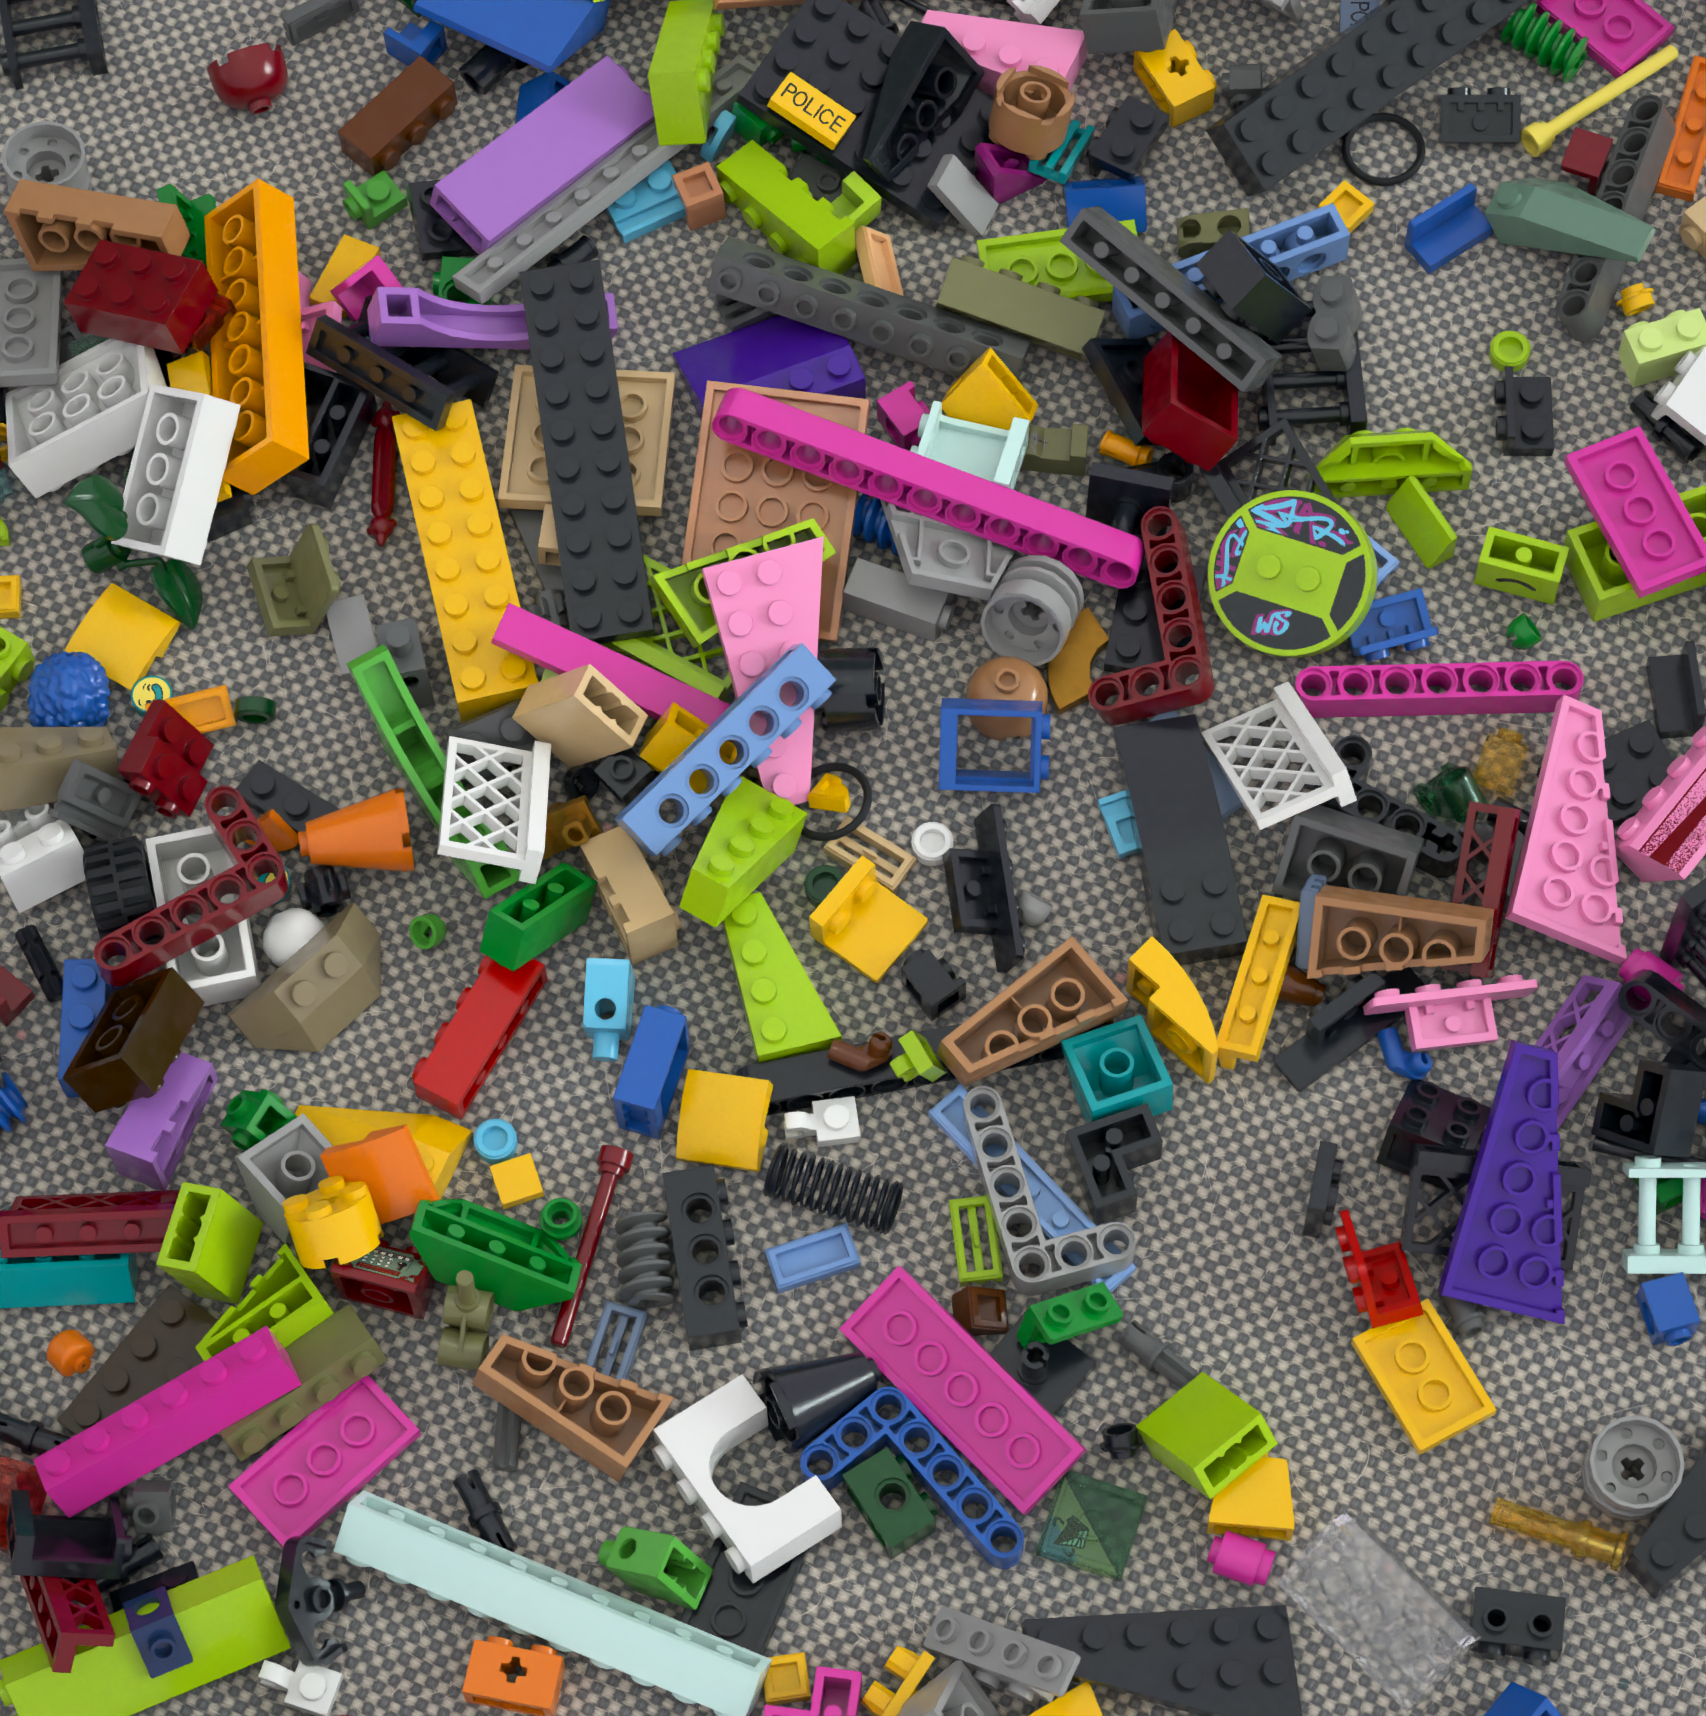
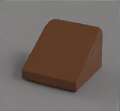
M967 1286L953 1294V1317L972 1336L1005 1334L1009 1331L1005 1290Z

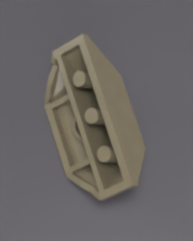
M351 902L228 1013L227 1016L253 1047L319 1052L381 996L380 933L358 906Z

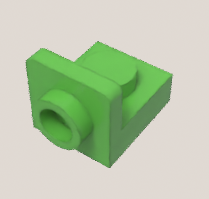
M384 170L358 187H355L351 180L343 183L346 197L342 200L344 208L354 221L360 219L368 230L408 206L406 196Z

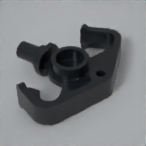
M310 1535L291 1537L284 1544L275 1598V1610L299 1660L307 1667L330 1664L348 1650L346 1643H340L336 1638L325 1639L322 1648L317 1649L314 1645L316 1623L328 1619L333 1611L344 1610L348 1606L349 1601L363 1598L365 1587L361 1581L345 1583L340 1578L326 1580L322 1577H308L302 1564L303 1553L307 1551L311 1557L315 1558L324 1555L326 1549L332 1548V1541Z

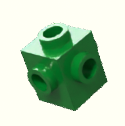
M261 1089L260 1092L242 1090L228 1104L227 1114L220 1126L232 1135L230 1141L236 1147L247 1151L297 1118V1116L283 1105L284 1102L279 1096L269 1090Z

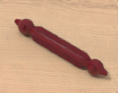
M383 401L381 408L376 411L374 419L371 421V425L378 429L375 433L373 450L371 511L374 518L367 528V534L373 535L376 538L379 547L384 546L387 538L393 533L394 527L397 526L396 520L390 519L394 508L396 434L393 430L394 425L391 416L400 415V412L393 410L391 404Z

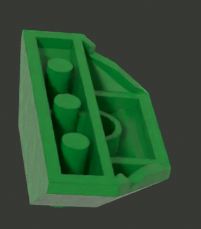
M441 1199L433 1202L430 1200H420L409 1231V1237L435 1280L447 1285L457 1286L456 1275L462 1270H468L474 1276L476 1289L494 1292V1304L515 1312L571 1300L575 1294L582 1264L575 1257L570 1258L564 1248L555 1240L547 1237L541 1229L468 1200Z

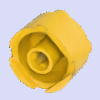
M339 1175L328 1177L318 1183L319 1189L308 1194L289 1197L282 1203L285 1211L284 1217L300 1264L305 1268H326L324 1260L338 1258L340 1265L354 1261L378 1247L380 1244L378 1236L384 1237L369 1188L363 1181L344 1182L343 1176Z

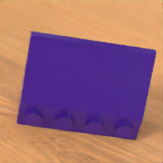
M781 315L672 353L675 364L701 421L707 380L866 399L865 376L846 337Z

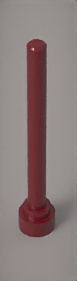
M602 1145L597 1157L596 1164L599 1166L598 1173L601 1177L576 1255V1259L582 1264L576 1291L571 1300L562 1301L550 1340L552 1345L559 1348H564L568 1344L617 1181L622 1180L624 1174H628L634 1155L621 1147Z

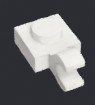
M855 1096L812 1101V1114L801 1111L784 1114L785 1121L783 1124L787 1140L816 1135L817 1147L860 1142L861 1135Z
M264 1660L258 1678L261 1679L260 1683L287 1692L284 1700L285 1706L315 1716H329L343 1680V1675L321 1666L307 1667L300 1660L295 1672L279 1664Z

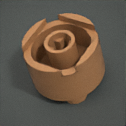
M1029 65L1028 71L1016 72L1017 67L1010 68L1002 73L996 84L988 121L990 129L989 138L996 144L1025 154L1031 160H1042L1046 158L1047 153L1059 148L1066 138L1075 101L1074 92L1071 94L1069 91V82L1065 77L1052 69L1038 65Z

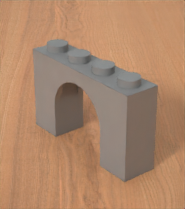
M857 558L843 590V610L935 642L940 629L947 630L950 626L955 607L951 606L955 594L910 585L907 582L905 573Z

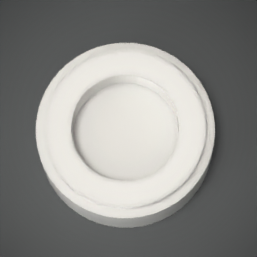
M924 823L912 835V853L917 858V861L926 866H939L944 863L942 855L950 848H953V835L941 823Z

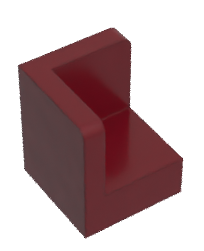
M1575 127L1561 163V170L1590 179L1587 193L1595 196L1609 159L1613 139Z

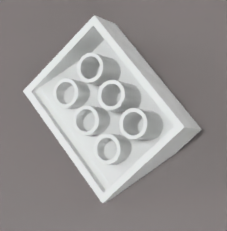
M108 339L59 365L58 384L19 386L5 394L8 466L35 498L47 492H54L60 489L68 481L82 474L93 472L99 465L116 456L125 455L135 447L150 385L167 386L154 348Z

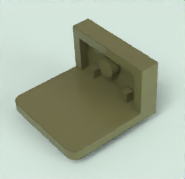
M317 523L307 525L290 556L251 558L247 565L268 637L314 634L335 598L340 593L341 581L339 574L334 571L329 557V542L322 535L320 526Z

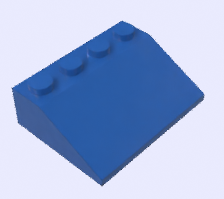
M417 0L413 11L540 70L551 73L604 30L611 0L595 3L593 0Z

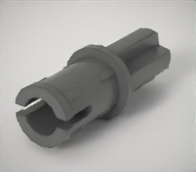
M1136 1320L1129 1323L1119 1336L1118 1343L1146 1363L1148 1371L1152 1372L1156 1369L1180 1389L1199 1375L1197 1370L1171 1351L1172 1344L1166 1341L1163 1343Z

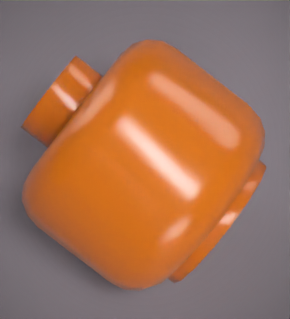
M74 1329L64 1330L50 1341L46 1351L47 1360L62 1376H72L76 1371L84 1373L91 1366L90 1358L95 1353V1347L81 1332Z

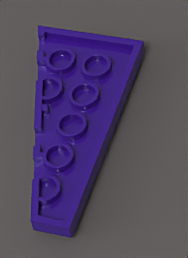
M1511 1040L1437 1291L1443 1296L1565 1325L1561 1287L1564 1286L1560 1243L1563 1242L1561 1174L1558 1172V1151H1560V1134L1557 1133V1107L1559 1106L1558 1053L1552 1049Z

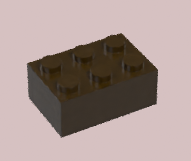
M173 967L134 980L129 984L113 988L62 1079L95 1113L112 1107L120 1108L127 1102L142 1097H152L162 1088L164 1084L163 1077L169 1066L179 1057L181 1053L180 1046L186 1035L196 1026V1017L205 1002Z

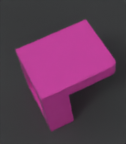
M377 255L335 286L330 292L351 320L356 322L359 320L365 298L369 295L373 296L377 287L403 286L381 257Z

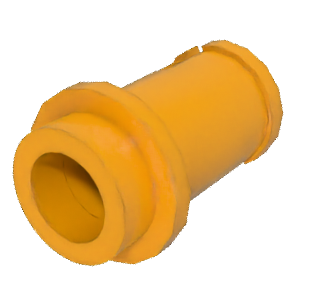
M1111 430L1105 433L1099 448L1101 449L1099 451L1100 455L1108 456L1131 466L1151 463L1154 454L1153 447L1135 446L1132 439L1116 434Z

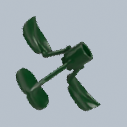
M130 467L127 469V471H126V473H125V476H124V483H125V485H126V481H127V477H128V473H129ZM100 475L90 476L76 484L65 498L63 504L79 513L94 530L102 535L86 544L82 549V556L87 567L96 574H102L114 566L119 571H123L130 567L154 565L150 570V576L156 591L189 631L194 629L199 619L203 596L201 585L193 571L184 562L170 559L166 563L161 557L127 560L132 549L111 543V541H117L125 536L128 530L126 520L128 515L123 511L124 499L119 489L109 479Z

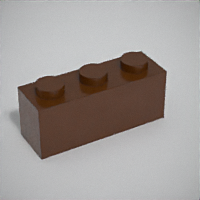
M419 56L338 130L342 152L372 177L383 170H391L399 162L401 155L412 145L421 143L427 136L428 131L440 119L444 120L452 114L458 104L454 82L423 57Z

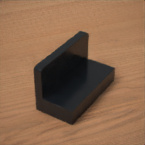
M1685 641L1681 654L1648 657L1646 662L1656 731L1660 739L1694 736L1702 728L1706 718L1695 642Z

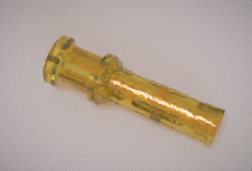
M1498 1496L1489 1522L1490 1525L1503 1527L1570 1549V1554L1574 1555V1558L1581 1559L1585 1556L1610 1564V1569L1614 1571L1618 1570L1629 1534L1625 1531L1616 1534L1595 1527L1592 1521L1587 1519L1585 1521L1580 1520V1523L1562 1519L1504 1500Z

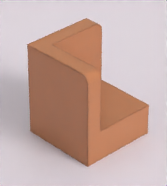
M709 162L672 175L673 185L684 206L686 222L691 231L727 218L724 193Z

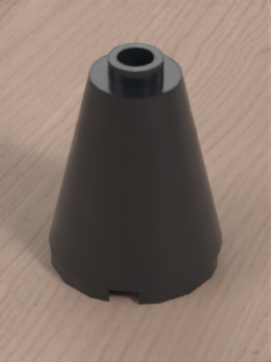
M861 1352L763 1368L754 1372L753 1385L759 1382L762 1385L763 1393L758 1396L767 1407V1427L776 1442L781 1439L786 1441L788 1445L782 1450L787 1454L798 1451L843 1418L877 1390V1383L881 1381L880 1371L873 1358L869 1357L866 1359Z

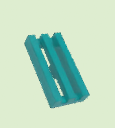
M1073 119L1072 123L1068 126L1063 144L1054 150L1046 165L1041 166L1045 158L1042 160H1030L1028 171L1065 185L1092 141L1095 127L1088 125L1086 129L1080 128L1081 122ZM1072 139H1079L1060 171H1055L1056 165L1064 155Z

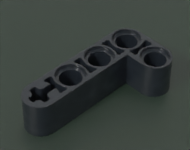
M1356 735L1342 738L1334 747L1340 759L1355 757L1361 761L1358 765H1349L1342 760L1347 768L1357 801L1341 807L1335 798L1319 805L1396 830L1401 828L1410 829L1415 833V836L1427 839L1425 847L1422 846L1416 868L1437 878H1447L1454 875L1458 869L1463 840L1461 834L1444 823L1365 783L1372 758L1370 744L1364 738ZM1314 785L1313 790H1315V789H1317V788H1319V787H1321V786H1320V785ZM1363 809H1371L1374 810L1378 814V816L1375 818H1366L1359 813V811ZM1443 850L1447 851L1444 855H1440Z

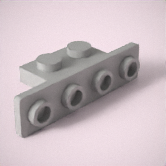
M945 1606L940 1608L924 1641V1647L930 1651L955 1660L961 1659L967 1667L975 1672L973 1677L981 1685L997 1690L1001 1684L1008 1687L1006 1690L1008 1693L1029 1703L1032 1702L1033 1697L1050 1703L1054 1696L1063 1697L1081 1660V1657L1073 1651Z

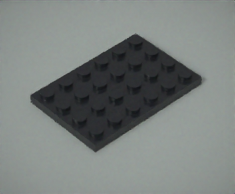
M806 0L741 90L736 102L845 174L849 175L855 171L882 198L936 232L950 211L927 185L942 157L946 154H954L973 176L977 171L975 166V147L979 143L996 144L989 138L990 129L988 125L993 97L976 87L967 105L959 113L952 112L942 122L943 129L936 136L929 135L919 145V153L890 182L883 181L864 161L863 156L891 54L901 37L844 0ZM790 71L857 116L834 150H831L767 106L770 98Z

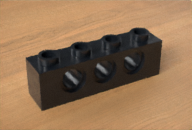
M714 1165L662 1173L689 1350L742 1343L740 1328L748 1327L744 1301L735 1302L733 1287L742 1285L738 1260L729 1261L727 1246L735 1245L731 1219L722 1220L720 1205L729 1204L725 1178L716 1179ZM702 1209L711 1214L710 1218L702 1223H695L689 1219L690 1214L695 1210ZM704 1250H711L718 1255L713 1262L708 1264H702L695 1260L696 1255ZM710 1291H717L724 1295L723 1300L716 1305H707L701 1301V1298Z

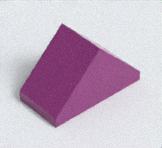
M979 143L975 147V166L977 168L975 178L998 204L1035 188L1048 179L1028 171L1031 159L1026 157L1025 154L996 144Z

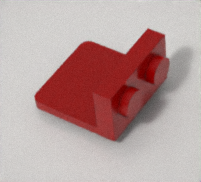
M1348 1209L1339 1211L1343 1226L1335 1227V1232L1341 1252L1349 1251L1350 1255L1342 1257L1348 1281L1351 1284L1358 1283L1359 1285L1352 1288L1358 1313H1368L1372 1329L1424 1315L1405 1253L1399 1248L1400 1241L1361 1252Z

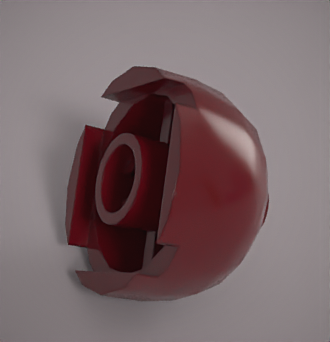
M269 43L238 49L227 54L229 62L219 67L218 61L215 60L208 66L207 72L218 98L231 108L237 110L249 109L251 115L270 110L273 107L271 102L279 98L287 86L288 72L281 46L276 44L274 51L271 50Z

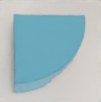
M727 110L720 113L713 124L716 130L707 142L702 145L700 151L702 158L710 163L715 160L733 136L736 122L735 115Z

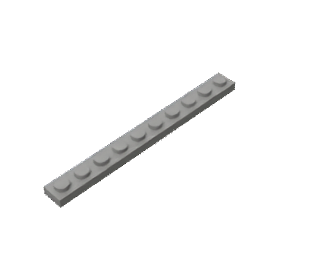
M738 55L715 73L708 129L714 124L722 111H732L733 104L737 100L739 93L758 66ZM654 120L454 274L452 277L455 287L480 304H484L520 276L519 272L526 271L688 144L659 146Z

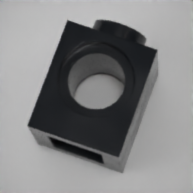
M631 748L609 755L594 770L602 785L625 807L657 777L653 770Z

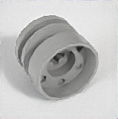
M51 121L30 123L17 129L6 140L1 154L10 197L20 179L92 191L84 142L77 132L68 126Z
M1027 555L1014 560L1005 570L995 591L984 607L980 621L983 637L991 649L1000 656L1018 657L1029 662L1032 666H1038L1051 661L1061 651L1070 630L1073 628L1081 612L1084 602L1081 583L1072 570L1060 561L1050 557Z
M1639 1415L1621 1417L1602 1429L1585 1454L1581 1470L1584 1492L1593 1506L1609 1518L1625 1522L1645 1520L1659 1512L1680 1485L1685 1467L1682 1446L1673 1432L1655 1419ZM1636 1467L1638 1473L1635 1478L1631 1477L1625 1480L1621 1476L1625 1468Z

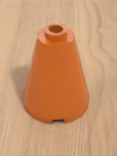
M394 788L305 822L306 831L298 832L301 857L310 856L311 864L401 872L415 871L403 788Z

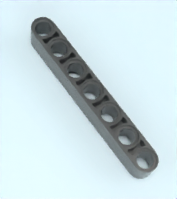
M1644 95L1632 103L1596 196L1598 199L1642 221L1676 131L1673 119L1662 99L1657 95ZM1574 254L1555 309L1568 333L1575 341H1589L1595 338L1603 329L1628 261Z

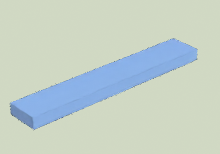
M960 1084L928 1111V1116L977 1167L964 1124L963 1101L968 1092ZM981 1105L972 1110V1113L977 1117L984 1118L990 1116ZM1015 1142L1044 1238L1049 1240L1096 1227L1092 1220ZM991 1144L984 1149V1152L988 1156L999 1157L1006 1152V1149L1001 1145ZM1002 1184L997 1188L1005 1197H1011L1019 1191L1012 1184ZM1112 1241L1104 1246L1109 1253H1122ZM1069 1252L1063 1257L1071 1266H1078L1086 1260L1083 1255L1077 1252ZM1132 1263L1128 1269L1122 1272L1087 1281V1283L1091 1286L1104 1282L1110 1293H1112L1136 1272V1266Z

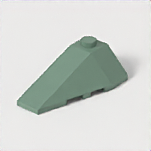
M1534 177L1501 182L1484 212L1501 244L1636 263L1640 262L1656 232L1650 224L1565 181Z

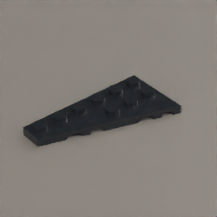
M1286 1605L1025 1619L1021 1624L1022 1634L1073 1651L1081 1657L1071 1679L1074 1682L1085 1681L1109 1688L1108 1691L1123 1695L1130 1693L1149 1699V1702L1201 1716H1302Z

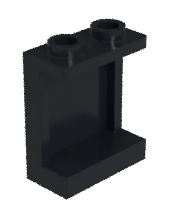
M11 1490L5 1527L11 1575L120 1580L123 1562L130 1563L132 1536L127 1535L128 1513L121 1512L119 1497L109 1496L107 1513L103 1518L79 1516L68 1518L67 1516L32 1514L29 1491Z

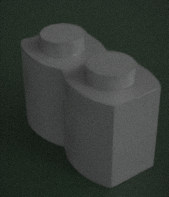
M1321 276L1313 293V304L1316 313L1313 315L1308 326V344L1320 371L1348 372L1356 356V341L1353 335L1361 322L1362 307L1350 276Z

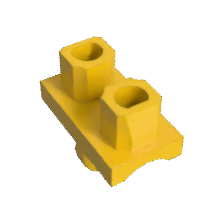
M897 1645L883 1668L904 1682L895 1694L877 1681H874L863 1697L861 1704L874 1716H897L903 1704L918 1692L915 1689L932 1665L935 1657L925 1650L919 1656L913 1651Z

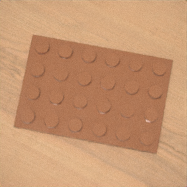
M707 380L681 565L814 518L837 552L822 562L818 641L838 644L843 609V590L847 580L858 491L726 442L714 433L712 421L726 391L731 388H742L866 434L870 400Z

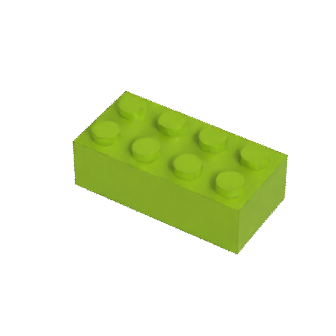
M1706 485L1678 495L1706 543ZM1596 521L1567 530L1563 545L1569 547L1566 564L1593 622L1706 585V572L1638 599Z

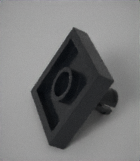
M1093 462L1089 477L1086 517L1132 535L1133 533L1142 535L1141 520L1148 510L1157 506L1170 508L1174 477ZM1168 527L1162 528L1157 536L1165 535Z
M1024 1312L990 1354L1055 1417L1095 1369L1096 1361L1068 1340L1055 1344L1033 1341L1024 1349L1016 1337L1024 1319Z

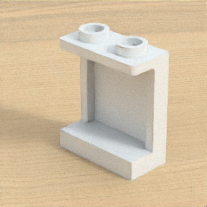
M1705 345L1696 353L1688 351L1680 359L1674 368L1679 374L1673 383L1667 381L1654 397V401L1658 404L1650 416L1656 420L1664 415L1669 416L1706 446Z

